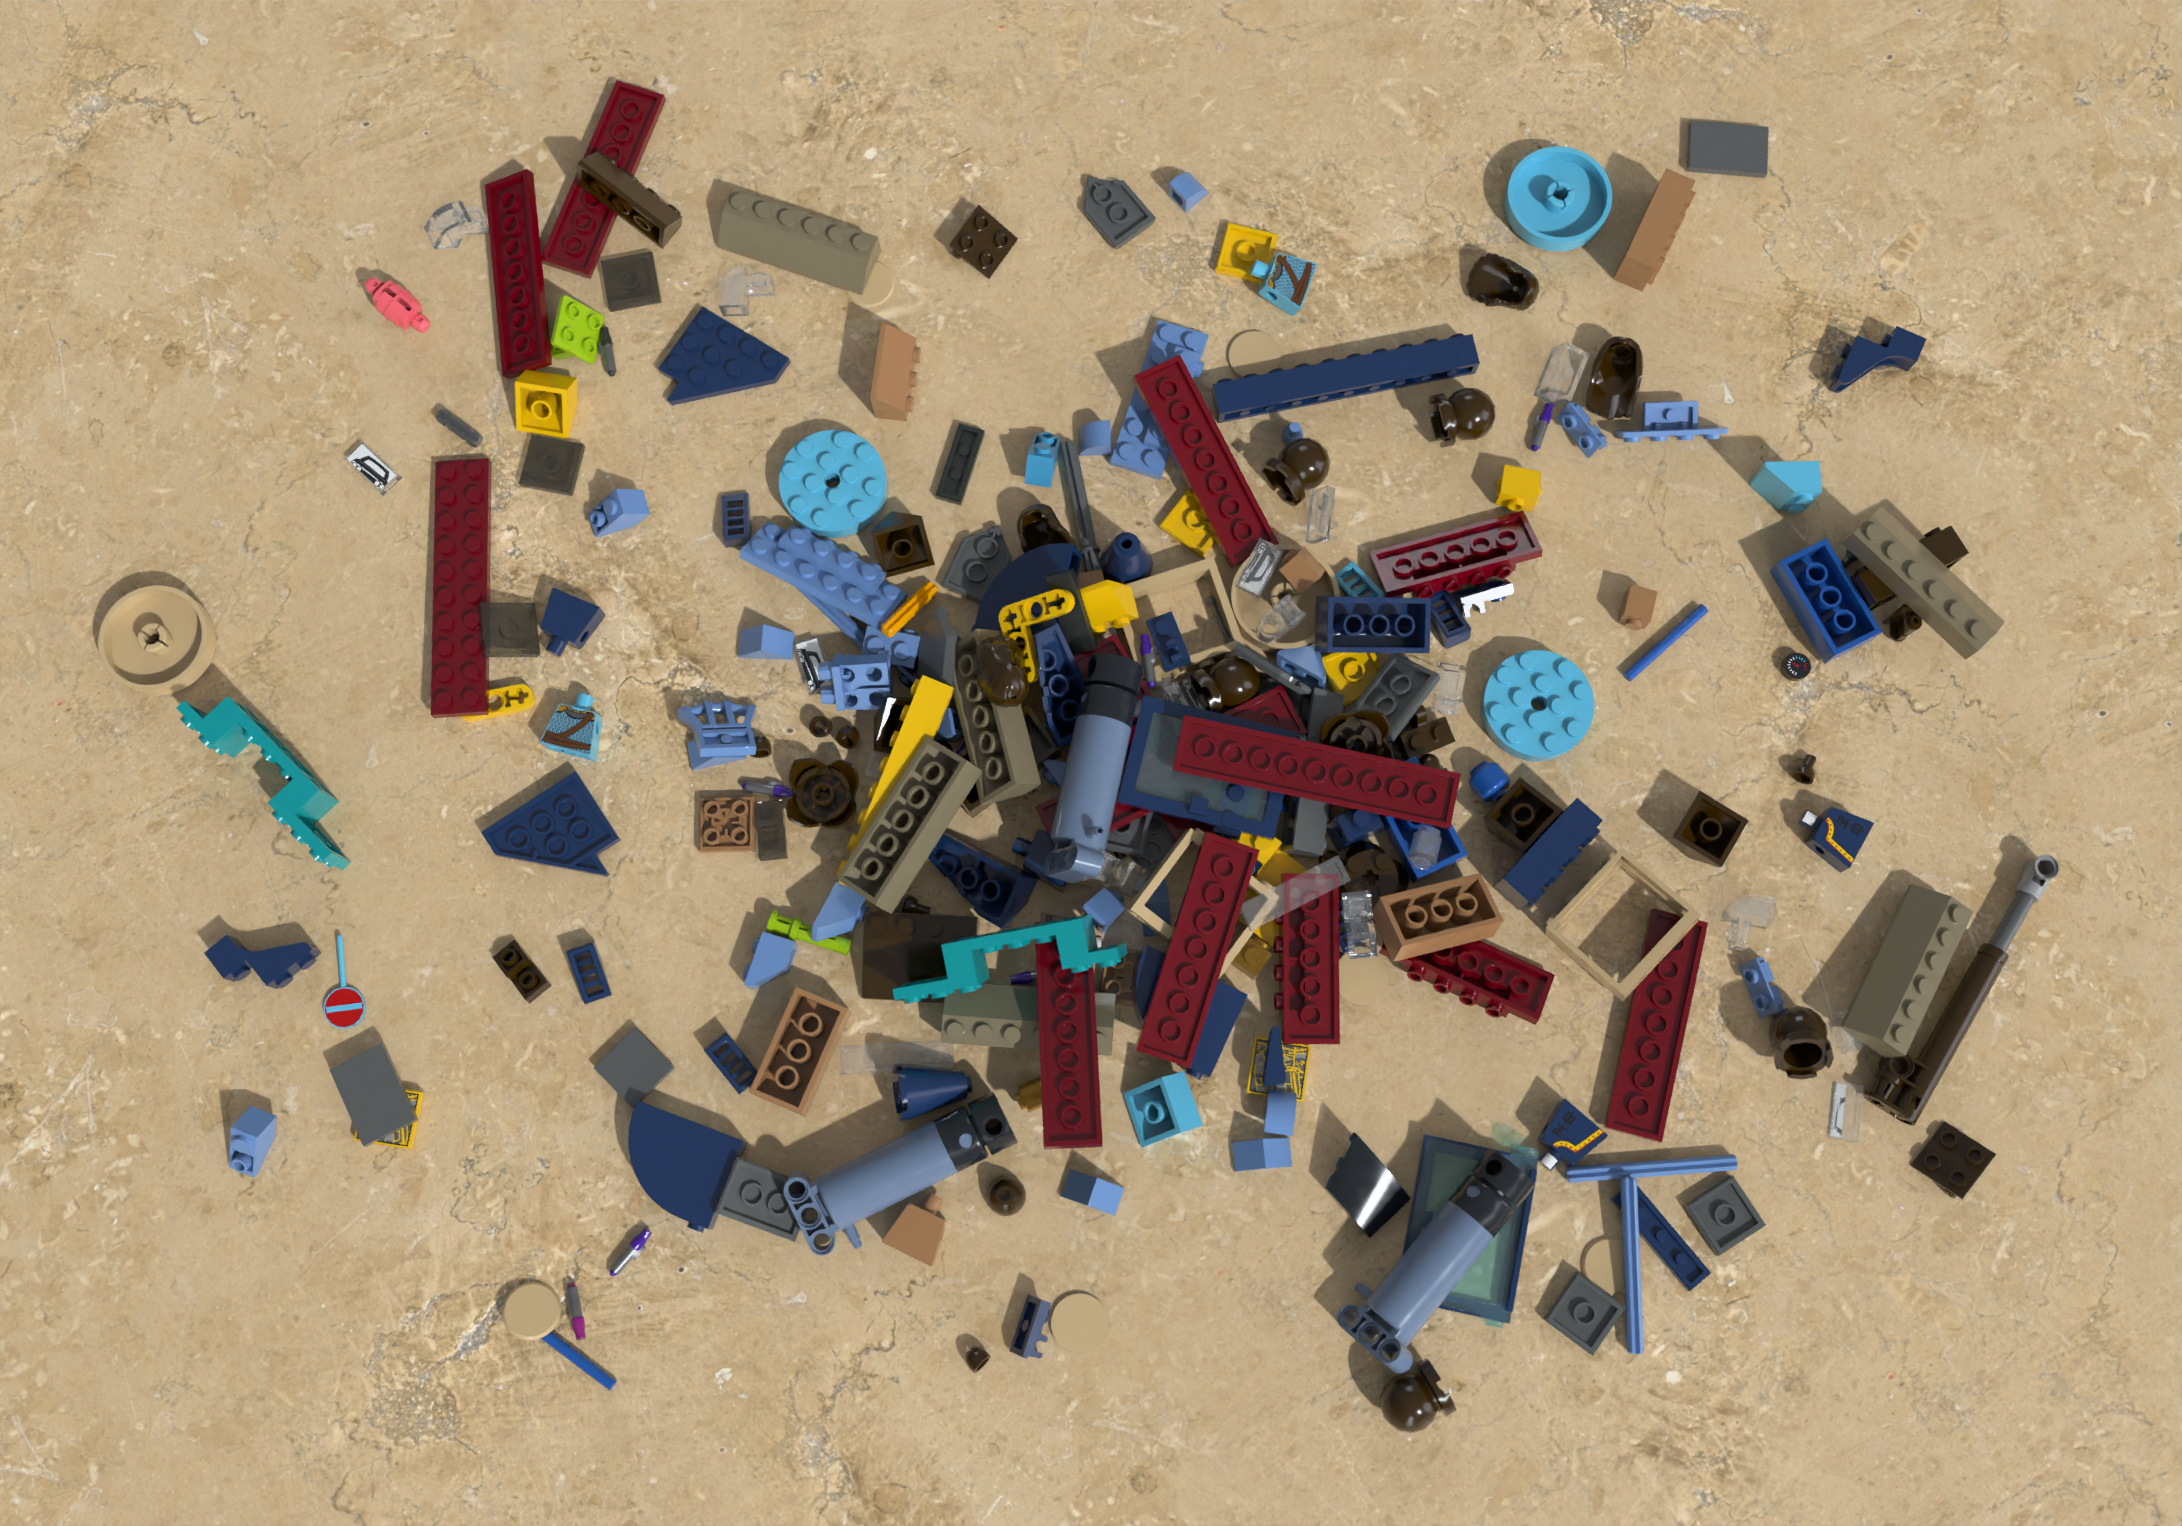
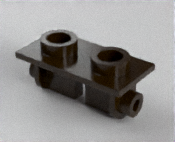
M1904 604L1886 618L1882 624L1890 625L1891 639L1901 642L1922 626V618L1907 604Z

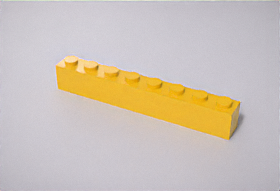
M922 675L921 680L915 679L910 694L914 696L910 706H904L899 719L903 721L900 732L894 731L889 746L893 747L889 758L884 756L878 772L882 773L879 783H873L868 794V798L872 799L869 808H863L857 823L861 824L858 835L852 834L847 849L851 851L848 859L927 736L933 740L935 739L954 693V687ZM841 861L836 875L840 874L847 861Z

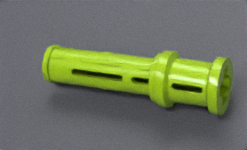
M773 910L766 928V933H775L795 942L797 940L843 954L844 956L848 955L853 940L837 935L818 942L811 940L812 926L803 924L801 918L796 917L792 919L780 915L776 910Z

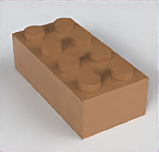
M1666 168L1615 274L1614 280L1641 292L1647 283L1652 285L1664 263L1667 251H1669L1675 239V234L1686 215L1685 212L1696 192L1691 191L1695 180Z
M1481 873L1382 896L1371 912L1393 962L1493 937L1503 922Z
M795 987L749 1093L806 1117L852 1012L848 1008Z

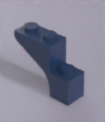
M1898 326L1890 334L1885 333L1880 344L1857 335L1851 344L1846 342L1839 355L1843 360L1840 365L1835 366L1829 379L1833 382L1829 390L1834 393H1840L1875 368L1882 366L1897 367L1908 372L1917 362L1926 338Z
M226 935L204 952V954L223 979L233 982L240 981L251 973L250 969L253 968L266 986L278 989L291 983L294 979L293 976L301 969L305 970L311 967L316 962L315 958L321 954V951L317 947L305 942L261 951H249L237 938Z

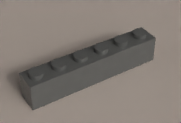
M1314 687L1310 689L1309 694H1302L1299 717L1308 733L1300 738V740L1321 744L1319 734L1323 722L1327 718L1338 713H1344L1345 711L1343 704L1344 695ZM1288 796L1280 852L1305 858L1322 856L1327 845L1325 834L1331 816L1329 804Z

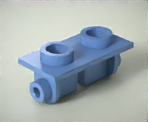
M1570 402L1556 417L1588 458L1598 449L1601 450L1608 444L1605 440L1607 437L1603 435L1595 424L1592 426L1588 424L1591 419L1582 409L1581 405Z
M1763 957L1738 965L1759 1018L1780 1012L1784 1009L1782 1004H1785L1777 985L1769 986L1768 982L1775 979L1768 961H1764Z

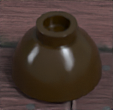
M1004 1175L997 1177L990 1183L986 1192V1200L990 1209L996 1214L1011 1216L1019 1212L1024 1206L1026 1191L1020 1180L1013 1176Z

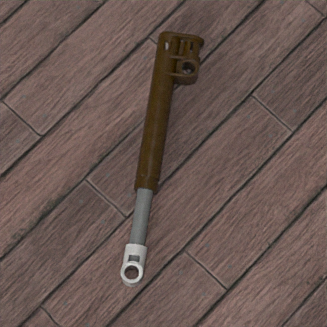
M2042 855L2024 864L2023 875L2014 889L2016 893L2014 899L1989 943H1983L1980 946L1977 956L1971 962L1917 1060L1908 1054L1898 1057H1883L1879 1062L1875 1084L1871 1091H1865L1863 1094L1867 1101L1905 1124L1911 1126L1916 1124L2002 971L2001 967H2004L2009 956L2006 951L2033 903L2039 902L2050 880L2059 874L2060 866L2057 859L2050 855ZM2038 863L2043 866L2044 875L2039 872ZM1894 1059L1901 1065L1899 1073L1895 1072L1892 1067Z

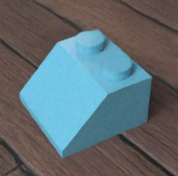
M1764 462L1749 480V484L1778 511L1788 510V513L1791 514L1801 513L1822 493L1820 462Z
M1184 1071L1158 1078L1123 1093L1141 1147H1146L1203 1126Z

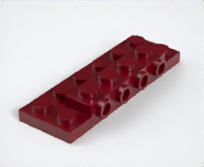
M1522 510L1370 551L1369 560L1385 597H1395L1410 593L1412 598H1431L1435 592L1442 590L1454 592L1461 585L1467 583L1480 585L1489 577L1506 578L1516 570L1517 563L1542 557L1543 550Z
M1282 873L1281 902L1279 903V908H1274L1273 912L1274 925H1279V936H1275L1273 942L1274 953H1279V964L1274 965V981H1279V993L1274 994V1008L1279 1010V1016H1282V1044H1340L1338 874Z
M1480 940L1397 961L1404 964L1402 971L1407 972L1408 978L1413 981L1421 982L1424 980L1433 984L1434 990L1439 993H1453L1459 996V1000L1465 1005L1473 1006L1476 1004L1485 1008V1012L1491 1017L1499 1018L1503 1016L1506 1018L1510 1013L1534 1025L1540 1019L1555 976L1546 970ZM1383 941L1379 953L1391 958Z

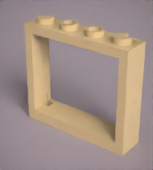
M1214 557L1125 584L1132 587L1134 599L1137 600L1210 576L1233 641L1189 655L1191 664L1165 673L1162 664L1155 666V686L1161 684L1165 678L1171 676L1174 679L1188 675L1190 670L1196 668L1206 670L1221 659L1233 656L1240 657L1233 653L1234 648L1239 643L1243 646L1245 645ZM1131 624L1122 627L1121 629L1131 659L1143 666L1142 657Z
M1192 828L1185 829L1125 909L1168 943L1173 928L1144 905L1189 844L1192 842L1200 848L1204 832L1198 828L1195 830ZM1251 876L1248 886L1263 897L1264 900L1228 948L1219 979L1279 899V896L1273 893L1275 888L1263 879L1259 882Z
M1621 848L1616 854L1612 852L1609 856L1605 857L1601 863L1603 867L1597 874L1593 871L1586 877L1582 883L1585 886L1579 893L1573 891L1564 901L1566 906L1560 913L1554 911L1551 914L1550 918L1545 922L1547 925L1545 935L1623 1002L1698 922L1701 914ZM1619 867H1622L1679 915L1681 919L1619 984L1559 931Z

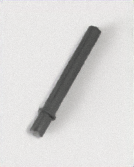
M1067 440L1062 442L1060 447L1081 545L1080 552L1084 559L1086 572L1101 569L1099 558L1101 549L1096 543L1077 446L1074 441Z

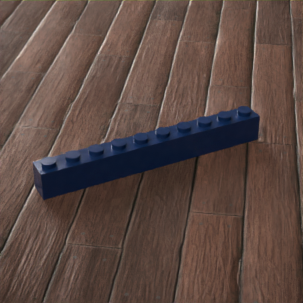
M1459 333L1450 336L1448 339H1429L1424 341L1423 344L1412 345L1407 343L1400 345L1397 349L1387 350L1381 348L1366 355L1355 353L1340 360L1329 358L1314 365L1303 363L1288 370L1277 368L1262 375L1251 373L1241 379H1221L1213 384L1212 397L1218 423L1475 374L1480 362L1473 335Z

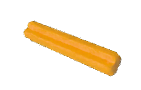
M930 581L926 582L881 624L880 632L887 638L896 634L937 594L938 587Z

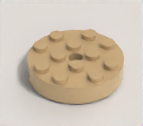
M1290 544L1269 546L1268 548L1281 554L1257 596L1239 587L1257 552L1252 554L1238 569L1230 594V605L1240 633L1254 646L1275 654L1284 649L1315 645L1316 596L1340 597L1339 585L1330 566L1319 555L1307 549L1325 569V572L1320 579L1300 594L1279 569L1284 564L1282 558L1293 548L1299 551L1302 547ZM1280 595H1287L1291 598V602L1287 603V607L1286 603L1278 599Z
M163 585L142 587L119 599L103 619L98 636L99 655L108 673L128 688L138 693L152 696L172 694L193 684L210 664L216 644L215 627L207 610L183 591ZM157 637H159V640L164 642L165 645L158 641L154 644V641Z

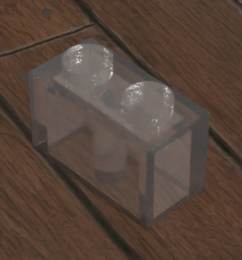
M1569 342L1553 347L1533 395L1547 403H1551L1554 407L1571 402L1590 354Z

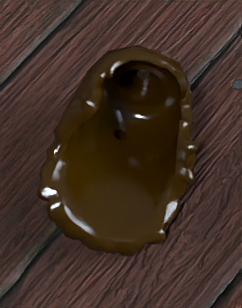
M1491 253L1479 257V260L1474 263L1469 273V281L1466 283L1469 289V297L1475 298L1479 303H1484L1485 306L1489 307L1503 306L1517 309L1518 311L1526 310L1533 305L1540 291L1537 278L1529 270L1511 259Z
M1034 504L1020 513L1017 520V531L1024 553L1037 547L1056 543H1071L1077 548L1074 539L1064 526L1061 525L1051 506Z
M999 635L983 640L976 647L977 663L979 665L976 669L977 680L979 681L977 685L984 690L989 700L996 706L1004 708L1018 706L1029 693V681L1025 673L1024 652L1018 647L1017 641L1006 636L1002 637Z

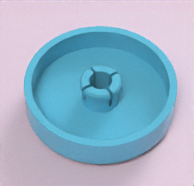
M1563 146L1542 148L1521 160L1510 177L1504 196L1505 213L1513 230L1527 243L1543 250L1557 252L1573 250L1590 242L1603 227L1612 205V187L1601 165L1586 153Z
M826 430L805 437L789 451L780 469L779 491L788 514L798 526L809 529L813 535L819 537L843 538L864 530L878 517L886 502L888 480L880 455L868 441L851 432ZM840 481L837 487H828V484H830L831 482Z
M1524 651L1503 661L1488 679L1481 696V717L1490 738L1506 753L1526 761H1548L1568 753L1585 736L1594 715V696L1584 673L1569 659L1550 651ZM1536 701L1540 704L1544 702L1542 705L1543 710H1535L1531 702Z

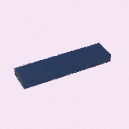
M1637 1185L1639 1235L1687 1291H1691L1711 1274L1710 1270ZM1620 1191L1610 1200L1621 1212Z

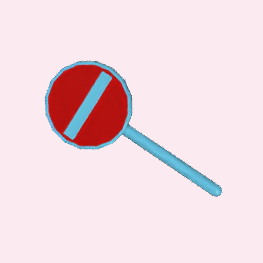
M339 934L336 938L341 988L333 990L327 996L323 1012L330 1025L336 1028L348 1029L356 1026L365 1015L366 1003L358 990L346 987L342 935Z

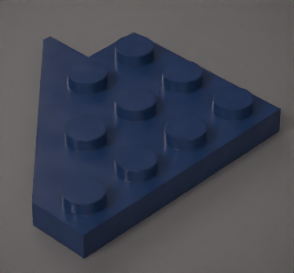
M702 306L658 370L664 376L678 383L667 399L668 403L673 406L775 384L791 362L785 355Z
M576 771L481 832L494 854L498 857L605 877L610 874L598 855L621 840Z

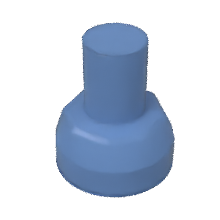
M1293 422L1285 427L1282 433L1283 441L1286 444L1297 438L1304 437V432L1297 422Z

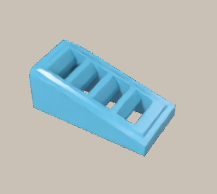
M1354 561L1335 574L1339 588L1346 597H1360L1366 591L1370 593L1364 597H1385V594ZM1352 574L1356 575V577H1354L1348 583L1344 582V580H1346ZM1360 582L1363 583L1361 586H1359V587H1358L1357 589H1355L1354 591L1352 590V588L1355 587V586H1356L1357 584H1359Z

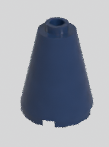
M1123 532L1117 535L1106 546L1100 556L1104 580H1111L1125 585L1150 577L1153 568L1152 556L1146 546L1133 533Z
M901 1063L893 1065L892 1074H898V1081L893 1082V1093L897 1114L901 1113L899 1121H907L967 1099V1094L972 1092L970 1075L966 1076L963 1070Z

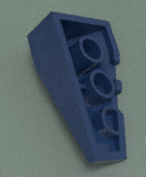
M1056 623L1033 635L1045 722L1057 748H1060L1072 740L1085 680L1059 624Z
M946 832L942 834L928 856L944 877H948L958 888V893L972 904L973 910L980 917L999 928H1004L1028 903L1039 879L1018 866Z

